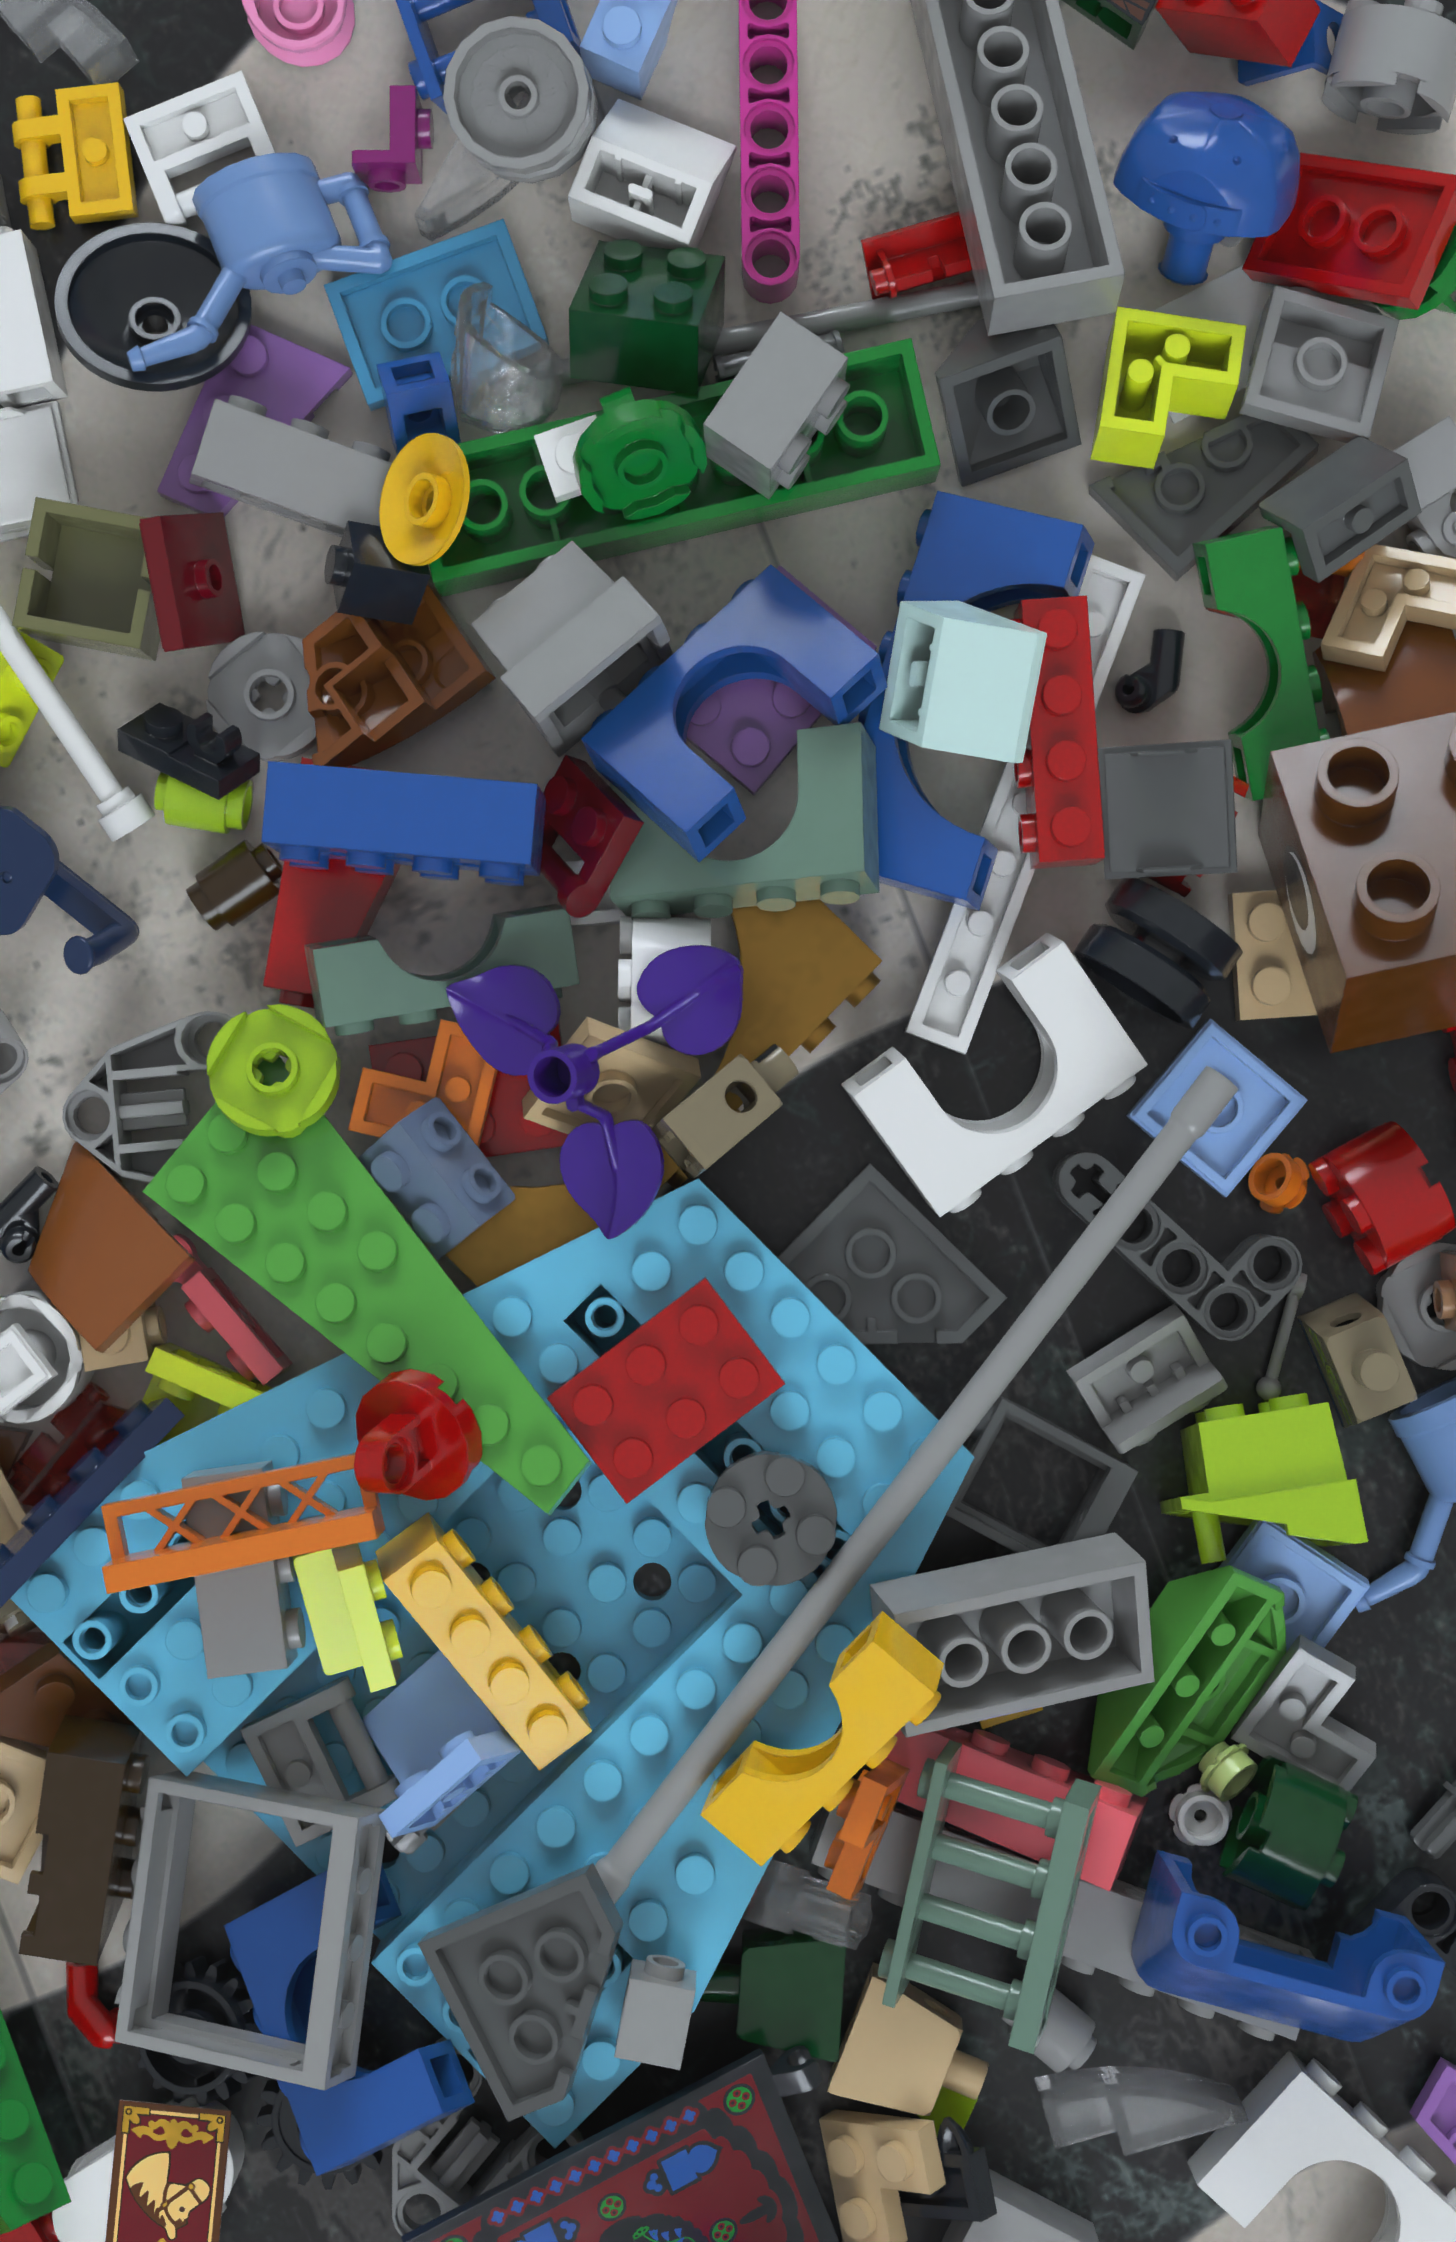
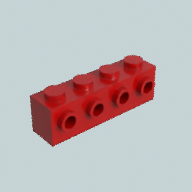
M1087 595L1021 600L1013 613L1014 619L1010 620L1046 632L1047 637L1023 763H1014L1016 787L1025 788L1027 814H1019L1018 817L1021 853H1030L1031 869L1095 865L1105 858Z

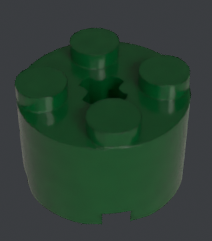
M1268 1755L1260 1761L1254 1778L1247 1785V1787L1255 1790V1792L1249 1797L1244 1808L1235 1805L1233 1809L1232 1819L1222 1841L1219 1866L1226 1869L1222 1873L1223 1876L1294 1909L1305 1911L1312 1903L1319 1884L1331 1888L1341 1873L1345 1861V1851L1337 1848L1342 1831L1347 1829L1354 1817L1358 1805V1796L1346 1791L1339 1785Z

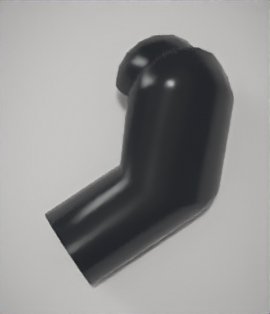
M1156 629L1153 631L1150 663L1130 676L1128 674L1122 676L1115 687V697L1127 712L1135 714L1149 712L1176 693L1180 685L1185 640L1184 632L1173 629Z

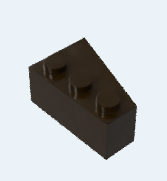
M72 1715L64 1716L46 1756L36 1833L43 1834L41 1871H31L27 1894L39 1895V1903L27 1929L21 1934L19 1954L97 1966L124 1898L133 1899L134 1886L131 1880V1872L135 1859H132L133 1847H138L143 1826L140 1807H136L137 1794H142L150 1763L149 1755L140 1753L142 1731L137 1726Z

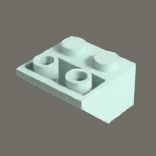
M900 601L887 678L888 687L885 690L879 730L922 748L1008 763H1023L1047 633L961 601Z

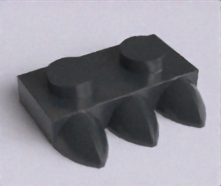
M918 2115L911 2116V2118L922 2119ZM950 2116L945 2117L940 2125L937 2141L946 2185L931 2195L898 2191L903 2216L982 2222L997 2214L985 2147H973L969 2136L963 2128Z

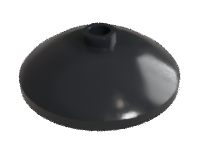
M144 222L109 229L80 246L65 263L58 277L54 295V307L57 326L65 345L72 355L89 371L122 387L141 391L163 392L200 384L220 373L237 357L246 342L251 327L252 307L250 290L242 288L218 330L219 337L216 342L209 343L206 348L196 353L148 366L146 371L132 372L126 352L136 345L140 348L186 328L187 322L192 316L197 314L222 270L208 237L181 226ZM152 331H160V332H163V333H161V334H150L149 332H152Z

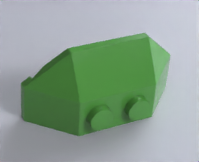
M1231 1565L1167 1583L1149 1610L1155 1682L1098 1694L1087 1769L1092 1778L1118 1785L1132 1794L1143 1797L1157 1788L1156 1782L1181 1774L1200 1762L1212 1747L1225 1740L1286 1653V1625L1283 1612L1285 1595L1280 1587Z

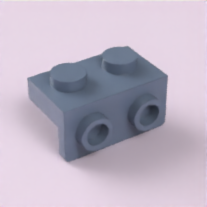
M434 1097L398 1121L358 1157L373 1176L375 1182L387 1194L437 1260L454 1249L480 1226L515 1200V1194L442 1100Z

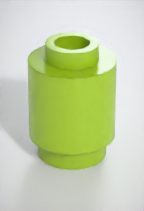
M161 772L155 788V809L164 811V820L167 825L228 834L231 828L245 830L252 809L253 782L250 779L218 800Z

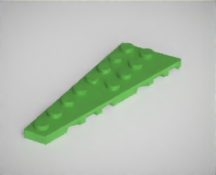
M280 1055L273 1063L263 1060L257 1068L264 1075L262 1084L266 1086H272L276 1081L284 1082L289 1076ZM215 1102L142 1191L378 1380L382 1381L392 1372L408 1369L434 1374L443 1380L444 1383L438 1388L448 1394L455 1404L464 1399L474 1413L482 1435V1457L480 1461L551 1516L592 1462L534 1389L504 1347L501 1346L471 1304L455 1286L435 1257L389 1197L375 1182L356 1154L325 1115L314 1124L306 1127L302 1134L294 1138L265 1137L249 1133L234 1125L222 1113Z

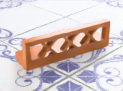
M355 1453L104 1504L101 1506L112 1558L111 1561L102 1567L106 1592L111 1594L376 1540L385 1530L378 1493L365 1492L360 1487L364 1506L342 1511L336 1510L315 1496L329 1474L354 1469ZM318 1476L308 1491L294 1482ZM278 1484L302 1501L288 1522L271 1524L249 1508L263 1487ZM251 1490L242 1504L228 1495ZM212 1498L234 1512L235 1515L222 1535L206 1538L183 1522L197 1501ZM184 1504L176 1517L162 1509L164 1507ZM308 1505L322 1513V1515L300 1519ZM147 1512L169 1527L155 1549L129 1554L122 1516ZM242 1519L256 1527L234 1532ZM176 1532L190 1541L168 1546Z

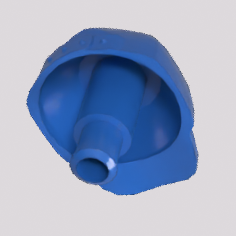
M1179 92L1165 97L1140 122L1121 155L1114 174L1113 183L1121 194L1140 209L1164 221L1163 225L1170 234L1163 260L1159 262L1158 269L1170 282L1182 286H1191L1207 280V267L1213 246L1221 242L1225 237H1267L1279 231L1289 218L1296 204L1300 178V152L1294 134L1286 124L1267 110L1244 97L1218 92Z

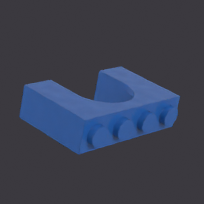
M771 564L755 579H750L740 585L726 606L708 622L697 625L676 652L663 664L648 670L640 679L637 687L614 709L606 710L600 714L593 722L590 731L581 738L596 770L699 863L747 819L735 788L686 745L687 731L691 719L699 706L710 695L726 685L742 680H772L788 686L834 725L850 723L888 687L879 654Z
M381 1866L374 1930L402 1915L383 1866ZM327 1870L224 1925L231 1944L230 1954L232 1961L242 1974L253 2004L255 2023L264 2035L306 2044ZM451 2039L418 2048L377 2070H368L356 2066L354 2077L325 2091L277 2080L281 2091L288 2098L300 2131L299 2140L301 2148L306 2157L311 2161L316 2176L351 2165L475 2103Z

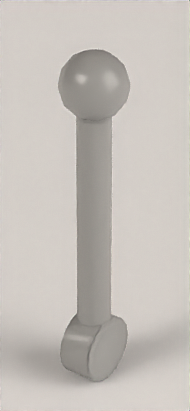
M1301 1273L1296 1284L1287 1293L1266 1376L1262 1377L1256 1385L1258 1396L1265 1401L1277 1398L1281 1393V1384L1278 1381L1298 1303L1306 1288L1307 1274Z

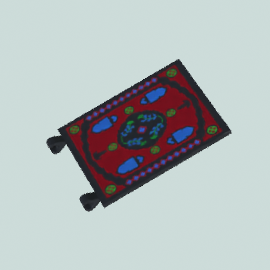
M798 2045L787 2050L769 2068L766 2058L759 2048L401 2236L402 2242H839L781 2098L809 2092L817 2088L823 2080L819 2064L812 2059L809 2050L805 2046Z

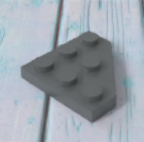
M870 1163L777 1256L863 1344L963 1343L1007 1299L976 1266Z
M594 1863L428 1932L418 1943L507 2121L564 2100L572 2088L623 1927V1921Z

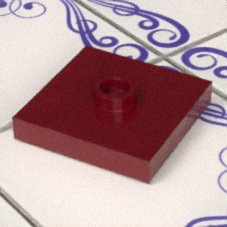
M224 513L163 515L140 519L139 526L164 652L230 643L245 635Z

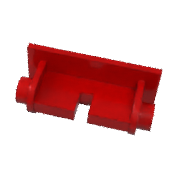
M959 211L861 240L872 300L888 296L890 299L896 298L898 292L973 271Z

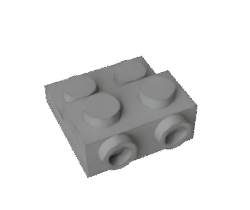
M1275 285L1263 308L1249 362L1251 369L1239 413L1343 443H1348L1356 437H1363L1369 440L1400 320L1383 316L1378 309L1369 305H1344L1320 298L1316 292L1305 287L1283 288Z

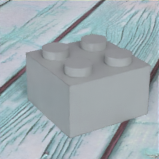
M780 311L703 423L707 457L767 499L771 498L779 485L789 490L799 478L810 459L806 452L812 443L811 438L818 430L826 436L847 406L848 402L844 397L850 388V384L845 381L848 357Z

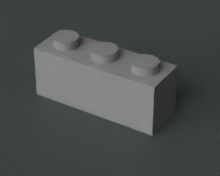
M231 395L228 403L215 398L189 483L339 537L343 536L347 521L380 526L379 507L381 492L386 475L392 464L389 462L391 454L388 451L361 441H354L352 448L327 439L329 435L327 429L306 420L293 418L289 426L265 417L267 413L266 407L243 397Z
M272 1460L196 1470L181 1479L182 1488L273 1470ZM278 1484L263 1487L249 1509L271 1524L280 1523L279 1516H286L288 1514L287 1490ZM251 1490L228 1495L242 1504ZM212 1498L199 1500L186 1517L187 1525L206 1538L222 1535L235 1513ZM242 1519L234 1532L256 1527ZM292 1557L194 1576L208 1679L289 1668L298 1656L297 1648L305 1647L306 1642L302 1610L300 1607H291L288 1582H295L297 1579Z

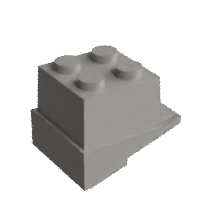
M573 541L569 542L556 554L544 559L531 575L505 596L493 601L486 611L471 623L472 627L506 673L500 679L558 757L566 753L590 731L593 722L600 714L606 710L614 709L637 687L640 679L648 670L663 664L673 654L668 643L670 637L659 614L624 576L614 582Z

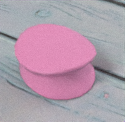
M241 0L248 16L247 21L255 38L270 54L285 63L300 67L323 65L338 57L351 41L355 26L353 0Z

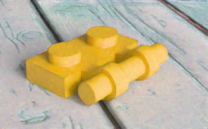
M119 82L55 89L58 115L52 116L42 115L41 98L37 96L24 95L15 99L18 121L12 124L14 147L21 150L24 178L18 181L21 204L28 207L31 229L49 230L54 228L53 205L62 200H68L69 215L75 224L138 217L129 132L123 118L127 117L125 96ZM61 143L64 172L49 174L46 148H49L52 144Z

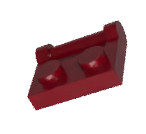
M565 754L554 777L548 781L543 792L546 797V811L540 873L558 892L557 900L565 911L574 918H582L591 914L599 905L644 822L586 761ZM558 835L585 862L579 874H576L552 848Z

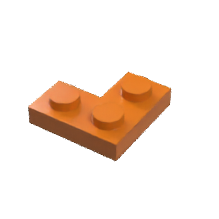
M441 1019L426 1082L366 1067L362 1068L348 1130L380 1138L398 1121L434 1097L442 1100L479 1148L497 1069L480 1056L458 1023Z
M886 1758L876 1768L870 1771L864 1769L858 1780L852 1778L854 1780L853 1786L839 1804L836 1813L837 1816L846 1820L842 1830L840 1829L837 1832L824 1863L825 1867L833 1870L826 1887L827 1890L851 1900L862 1889L909 1773V1768Z

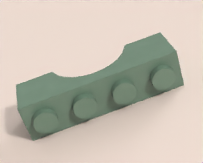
M557 904L493 914L488 935L479 951L461 967L439 975H418L404 971L388 956L379 940L370 935L304 945L316 1019L325 1028L334 1026L337 1036L374 1030V1019L397 1015L401 1025L438 1019V1008L450 1007L446 993L447 986L499 966L517 964L534 968L550 981L558 999L563 997L562 987L580 984L570 915L561 905Z

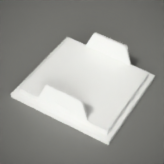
M57 400L21 408L6 407L0 409V542L28 537L35 497L79 505L60 406Z

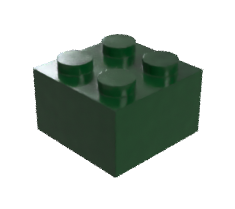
M617 239L610 242L599 240L569 307L570 378L698 395L724 326L725 256L705 254L703 251L692 247H681L673 250L641 246L638 242L629 239Z

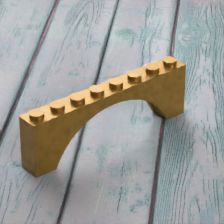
M820 899L798 901L794 908L786 911H766L757 906L733 908L731 917L736 930L740 964L744 972L742 1013L737 1029L729 1041L725 1055L716 1073L739 1054L743 1055L751 1063L773 1044L778 1045L788 1056L800 1045L811 1053L836 1027L828 1016L845 999L855 1008L881 982L872 971L882 960ZM728 1092L725 1095L728 1106L736 1112H741L738 1109L743 1104L741 1098L735 1093ZM662 1148L664 1174L660 1188L668 1182L674 1189H677L688 1177ZM565 1184L547 1186L508 1185L515 1194V1200L445 1255L479 1287L599 1226L575 1202Z

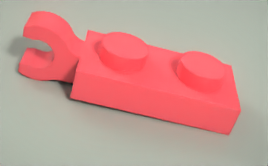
M182 1234L174 1235L173 1237L196 1259L174 1281L182 1284L180 1288L190 1298L184 1304L190 1316L206 1332L210 1333L214 1328L231 1347L226 1352L227 1358L245 1379L252 1381L257 1377L263 1386L273 1381L293 1364L213 1268H207L201 1261L193 1242Z

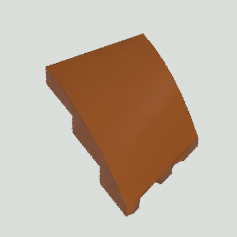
M429 582L412 625L337 613L336 611L302 639L304 667L310 676V684L307 689L308 712L315 719L317 753L312 754L313 765L347 768L350 765L352 766L377 755L438 721L496 679L435 587Z
M1407 620L1385 672L1324 660L1321 646L1312 653L1321 682L1325 715L1337 712L1342 736L1456 712V639L1452 629Z
M75 1142L28 1271L48 1299L96 1351L104 1353L196 1259L121 1183L122 1180L105 1163L78 1142Z

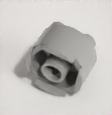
M1349 0L1341 20L1322 96L1325 106L1337 116L1355 124L1358 112L1379 117L1376 130L1394 134L1418 135L1433 133L1440 129L1443 119L1448 123L1456 98V24L1442 17L1443 4L1437 0H1405L1404 6L1380 4L1373 0Z

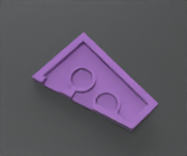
M251 324L246 342L237 357L220 373L204 382L157 492L161 497L197 513L223 512L225 517L238 503V500L189 483L215 398L228 403L231 395L252 400L267 408L265 417L289 426L293 418L311 422L315 417L313 413L335 389L339 391L353 375L350 367Z

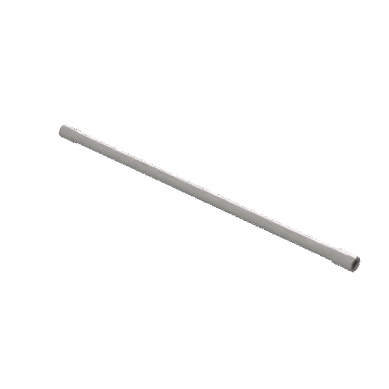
M1209 1066L1204 1068L1174 1107L1169 1121L635 1819L608 1854L597 1861L595 1867L614 1905L629 1887L631 1878L1188 1149L1196 1139L1206 1133L1236 1094L1238 1088L1225 1076Z

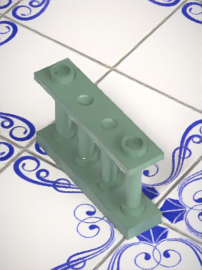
M949 1740L936 1760L927 1758L920 1776L917 1796L927 1800L896 1940L888 1938L879 1963L878 1977L887 1979L882 2004L895 2008L910 1980L1003 2010V2018L1014 2021L1008 2046L1034 2054L1047 2026L1102 1786L1076 1778L1065 1799L1055 1797L1053 1802L1045 1801L957 1774L956 1770L962 1743ZM950 1800L1044 1828L1045 1836L1055 1839L1051 1860L1041 1858L1038 1864L942 1834ZM938 1860L1030 1889L1031 1897L1041 1900L1037 1921L1027 1918L1025 1924L929 1894L936 1861ZM923 1920L1017 1950V1958L1027 1961L1023 1981L1013 1979L1012 1983L1008 1984L916 1954Z

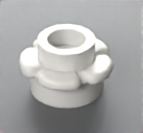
M1197 1783L1190 1785L1186 1793H1179L1173 1798L1169 1807V1817L1174 1821L1173 1831L1180 1841L1191 1846H1211L1221 1841L1226 1835L1229 1822L1232 1819V1808L1229 1801L1222 1802L1211 1790L1204 1792L1201 1789V1784ZM1200 1809L1204 1810L1206 1817L1201 1821L1194 1818L1195 1812Z

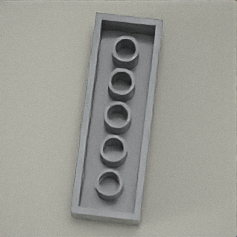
M910 0L987 335L992 336L1115 313L1125 271L1059 0Z

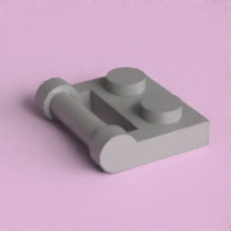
M348 1676L336 1679L315 1692L242 1727L240 1732L266 1786L378 1808L398 1798L394 1790L400 1784L394 1774H387L351 1699L356 1695V1692ZM325 1711H329L365 1786L364 1789L350 1796L313 1720V1717ZM282 1817L296 1847L333 1830V1827Z

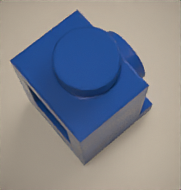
M440 352L376 364L391 439L397 455L408 442L425 433L442 434L451 438L457 444L461 443L451 383Z

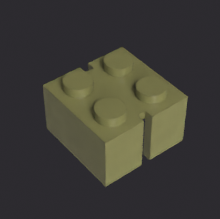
M35 497L25 555L43 569L53 571L51 581H49L34 569L22 568L12 626L34 639L156 661L160 633L139 526L140 519L147 517Z

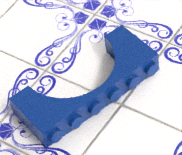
M937 491L932 509H925L920 517L916 531V544L919 547L913 569L906 570L900 580L897 591V606L900 607V601H961L991 612L1009 605L1019 604L1021 600L1079 596L1095 543L1082 524ZM896 624L893 631L885 633L878 651L886 682ZM884 690L859 713L858 722L862 723L876 746L879 883L980 911L999 849L985 837L970 833L943 818L930 803L915 775L908 741L879 730L885 696Z

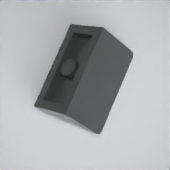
M1363 437L1354 438L1259 503V509L1263 518L1283 527V529L1291 533L1303 575L1318 583L1422 512L1408 458Z

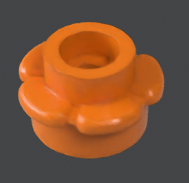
M1286 1153L1266 1154L1254 1164L1248 1178L1249 1190L1256 1199L1260 1200V1207L1264 1211L1271 1214H1280L1284 1208H1295L1305 1197L1309 1169L1306 1163L1299 1157L1292 1159Z

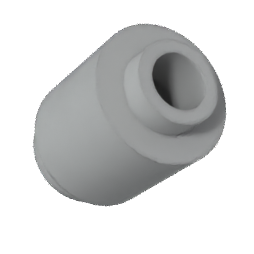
M1056 1988L1047 2026L1034 2055L1053 2071L1059 2073L1068 2066L1072 2070L1080 2068L1094 2051L1097 2039L1092 2036L1095 2029V2021ZM1000 2010L999 2017L1008 2024L1007 2031L1011 2035L1014 2021L1003 2018L1004 2011Z

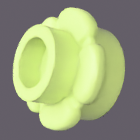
M1220 1742L1212 1747L1201 1759L1198 1766L1199 1770L1203 1773L1200 1778L1201 1789L1204 1792L1211 1790L1222 1802L1234 1798L1244 1790L1258 1770V1765L1248 1756L1249 1749L1246 1748L1247 1746L1243 1743L1229 1746L1226 1742Z

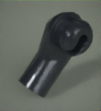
M36 1166L0 1203V1250L3 1256L13 1263H24L32 1259L40 1238L39 1208L58 1189L59 1184L56 1179L39 1166Z

